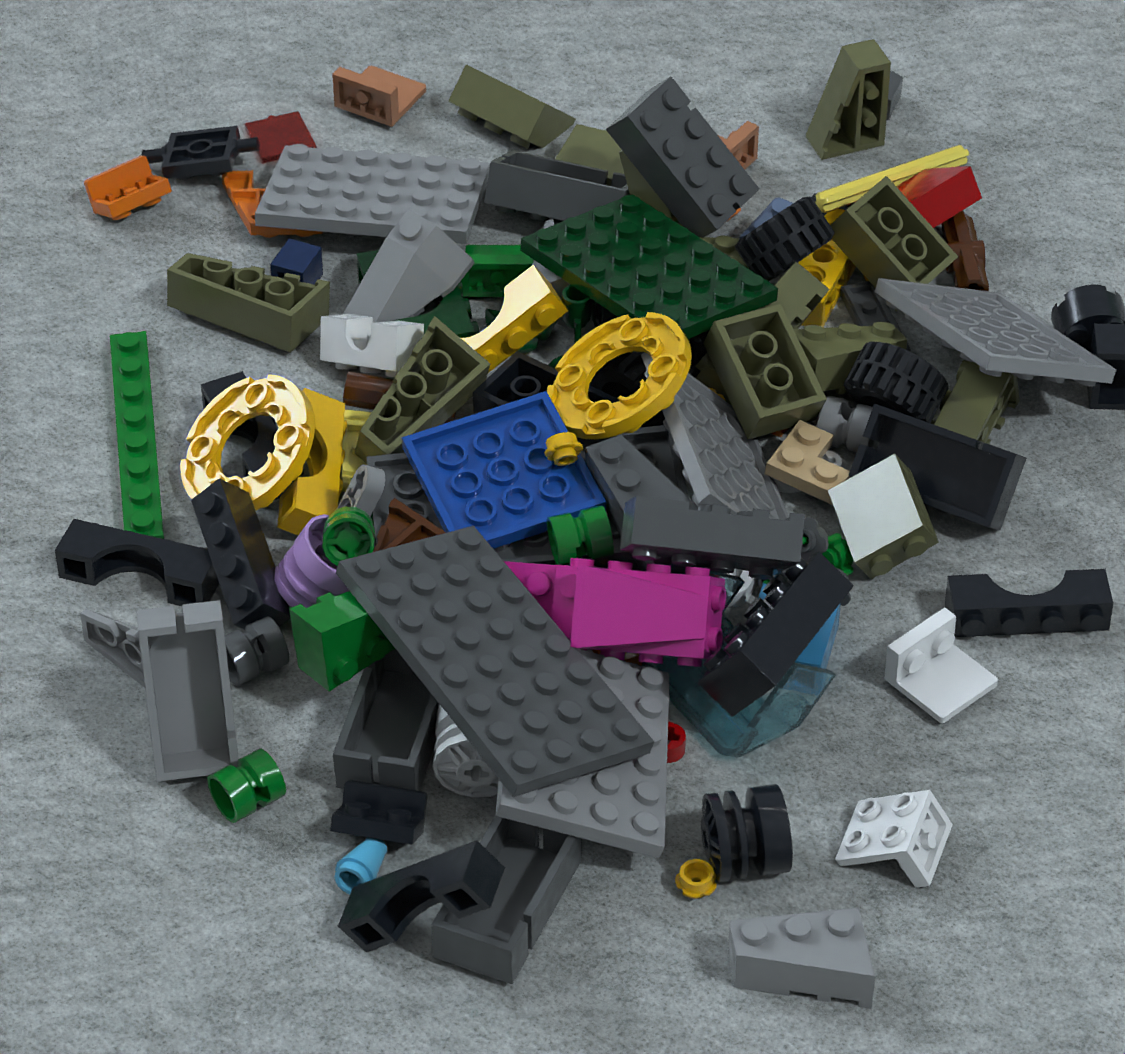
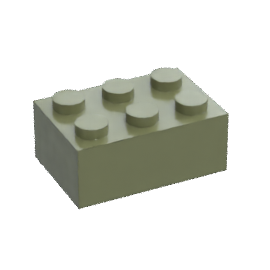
M887 176L830 225L835 232L832 240L875 288L878 278L929 284L958 257Z
M781 303L714 321L703 345L747 439L794 427L799 420L808 423L816 419L827 398Z

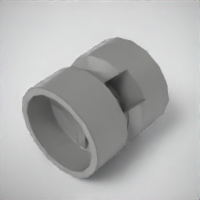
M828 396L821 409L817 428L834 435L831 447L838 448L841 444H845L848 451L857 453L860 444L872 448L875 444V440L863 437L873 406L859 403L853 408L849 400Z

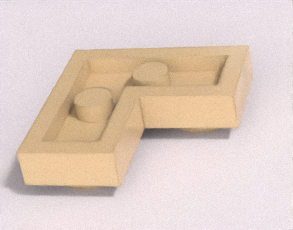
M802 420L798 421L768 460L764 472L767 476L829 504H832L828 490L850 478L848 476L849 470L822 459L831 447L834 435Z

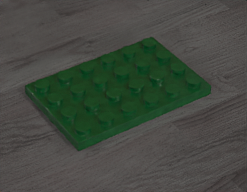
M633 194L623 196L616 201L595 207L593 210L570 217L563 222L540 229L533 234L521 238L520 251L617 317L628 314L631 319L646 317L647 312L663 314L673 319L679 325L687 339L710 330L714 321L757 310L777 301L778 288L763 279L762 276L749 270L737 260L721 252L712 244L704 241Z

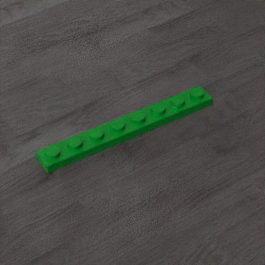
M142 331L111 334L110 347L124 530L164 539L147 333Z

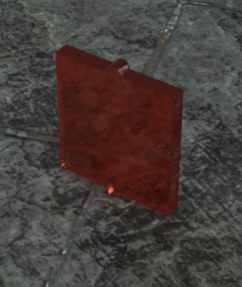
M299 111L279 116L270 115L266 119L245 123V130L249 138H259L260 151L257 154L262 164L279 160L285 145L303 144L310 148H316V144Z

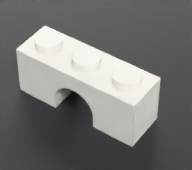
M353 314L321 316L320 360L335 362L336 369H357V366H360V372L382 373L383 370H386V376L395 377L400 368H403L419 339L421 340L424 336V324L405 321L373 323V317Z

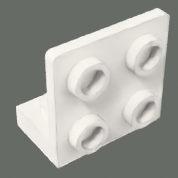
M945 607L887 646L884 676L888 683L939 723H945L997 687L998 683L996 676L953 644L955 640L956 615Z
M931 790L905 792L897 795L860 800L856 805L835 860L839 866H848L896 859L900 868L906 873L915 888L930 886L953 824Z

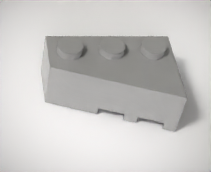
M859 907L729 920L728 958L735 988L786 996L790 995V991L817 995V1000L831 1002V997L859 1001L858 1007L872 1009L875 974Z

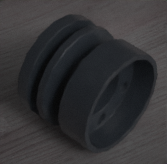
M769 784L749 787L745 796L744 808H741L738 797L733 790L725 791L723 805L718 793L704 794L701 819L702 843L706 858L709 860L717 876V882L729 881L732 868L736 878L746 879L749 870V858H753V862L762 876L790 872L793 860L792 836L786 803L779 785Z

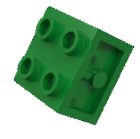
M466 245L465 252L475 263L461 280L463 286L462 297H504V287L531 267L534 259L520 251L521 245Z

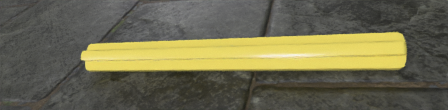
M957 145L818 192L815 195V203L822 213L855 203L885 176L897 186L924 169L965 165L968 162L967 156L969 151L967 149L964 150L962 145Z

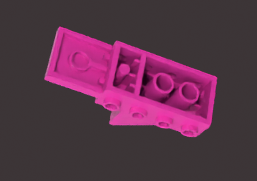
M570 558V566L504 561L571 641L570 647L586 651L587 649L601 650V655L615 657L619 660L625 659V652L638 653V662L663 664V656L678 657L677 665L702 667V659H708L718 648L722 647L723 631L721 622L722 611L726 604L725 579L709 576L710 569L685 567V574L671 573V566L647 564L646 571H633V563L608 561V569L594 567L595 560Z

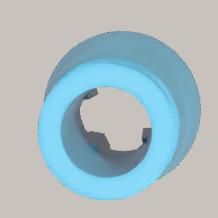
M367 837L338 861L335 868V882L342 891L351 894L354 886L377 877L387 853L385 842L380 839Z

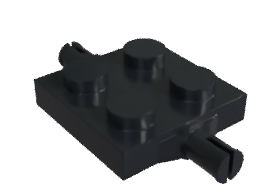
M238 125L176 132L170 134L169 141L162 148L142 150V156L147 157L149 164L162 162L161 169L164 178L186 180L197 175L209 174L211 176H220L227 172H232L235 158L240 153L259 152L260 142L258 137L240 139Z

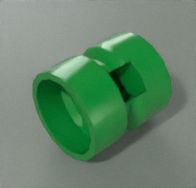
M345 506L336 509L328 516L324 524L322 547L326 557L332 564L338 566L339 561L374 551L375 527L372 519L365 511L357 507Z
M603 506L580 510L578 517H573L570 513L547 517L548 538L556 565L570 566V558L582 559L583 556H587L590 560H598L614 555L611 527Z
M262 748L238 759L237 767L227 765L210 774L207 778L208 788L215 805L231 823H236L256 811L257 804L261 807L267 806L286 794V784L278 765L267 751Z

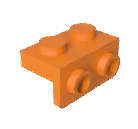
M138 156L84 181L93 212L112 218V220H120L132 214L131 210L141 205L143 207L155 205L162 200L161 196L172 192L168 178L152 175L147 157Z

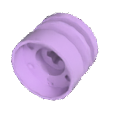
M322 514L312 517L294 541V545L287 551L284 558L275 568L274 581L278 592L291 607L302 604L307 608L315 605L319 596L327 593L337 596L349 591L336 574L338 566L332 564L326 557L322 547L324 524L329 515Z

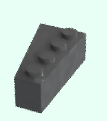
M622 435L585 447L586 465L606 500V512L620 536L622 535L625 502L635 496L690 501L692 503L691 510H698V506ZM657 556L655 561L635 559L641 571H646L647 564L671 566V573L685 574V567L671 564L670 558ZM696 563L694 566L710 569L708 564Z
M635 496L625 502L620 550L632 552V558L655 561L657 556L670 558L671 564L681 567H694L696 563L710 565V570L718 573H734V569L749 571V577L755 579H773V575L801 561L805 514L790 512L789 518L781 520L769 518L770 510L753 508V511H740L735 515L730 514L731 509L727 505H700L698 510H691L692 503L690 501Z

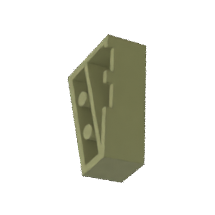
M875 39L841 47L805 135L821 160L885 145L891 62Z
M875 322L873 326L843 323L839 327L833 328L807 325L804 329H794L823 392L836 389L835 393L838 395L847 393L844 382L865 343L873 341L892 344L903 349L907 347L905 336L893 324L888 322Z
M963 360L957 372V382L952 391L947 390L940 405L941 412L937 420H932L931 424L990 444L991 440L988 437L993 428L1000 430L1005 424L1006 418L1001 416L1006 408L1011 407L1015 409L1020 402L1018 378L1008 372H1002L1001 376H991L979 370L980 366L977 363Z

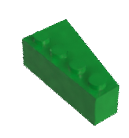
M350 591L337 596L331 593L317 597L316 604L307 608L302 604L289 608L298 668L329 692L395 649Z

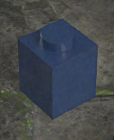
M288 239L270 264L271 276L284 278L285 273L300 275V282L315 285L317 279L323 276L321 247Z

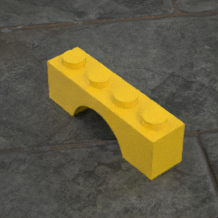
M532 265L504 287V302L496 319L480 333L461 339L490 363L489 373L568 312V309L550 282Z
M304 388L302 391L310 400L315 415L314 439L306 459L309 477H297L281 495L277 528L295 535L300 534L312 517L333 513L338 508V500L343 488L340 471L345 458V450L342 449L343 436L347 429V421L344 420L345 403Z

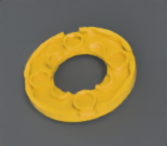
M647 312L646 317L631 319L628 314L614 318L585 334L563 355L555 367L558 374L554 384L548 385L547 393L568 432L576 434L578 438L603 439L622 433H633L643 423L673 403L674 396L683 385L690 369L692 359L690 343L679 325L673 319L663 314ZM632 351L646 352L652 357L653 360L648 366L649 377L646 382L643 379L640 381V388L634 394L628 397L620 395L618 397L619 401L611 403L609 400H600L594 403L589 399V384L596 372L608 361Z
M268 374L267 378L255 381L251 377L245 378L218 394L200 413L186 438L190 445L186 459H181L180 470L183 486L190 498L193 499L220 478L249 492L255 511L268 507L292 481L301 475L303 465L311 450L315 433V415L308 397L288 379ZM259 415L273 417L279 429L276 431L273 439L274 452L273 454L270 452L267 454L268 461L255 473L250 471L248 473L250 476L244 478L232 476L227 478L221 468V453L229 436L248 419Z

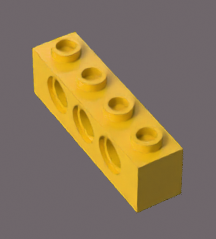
M838 208L826 213L825 218L831 225L846 210ZM832 239L798 262L830 289L801 326L819 325L824 327L840 297L841 286L847 285L856 268L854 263Z

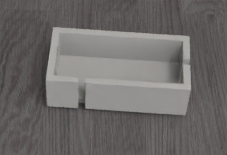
M220 600L182 605V613H175L174 606L136 610L157 782L207 776L227 765L237 767L238 750Z

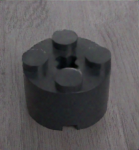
M1098 284L1084 285L1070 290L1064 295L1065 300L1058 307L1056 303L1051 312L1053 328L1089 352H1091L1094 324H1125V306L1120 294L1116 291L1115 294L1109 292L1106 286Z

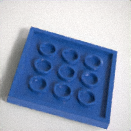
M547 391L401 437L402 448L446 533L475 526L494 549L546 532L547 517L570 513L573 517H578L580 510L603 506L606 511V500L581 454L577 456V460L574 463L565 466L555 465L554 461H549L544 454L547 449L546 440L549 437L558 433L568 432Z

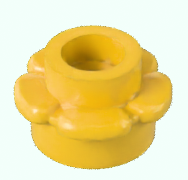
M558 433L546 440L547 449L544 454L549 461H554L555 465L565 466L577 460V456L583 450V445L577 441V436L574 433Z
M691 859L680 867V873L675 877V884L678 889H682L683 895L697 899L709 896L715 891L717 876L713 867L707 861Z

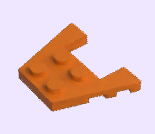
M232 171L222 175V186L250 235H261L268 238L277 235L308 237L313 234L323 233L322 231L255 226V212L266 188L253 189V171Z

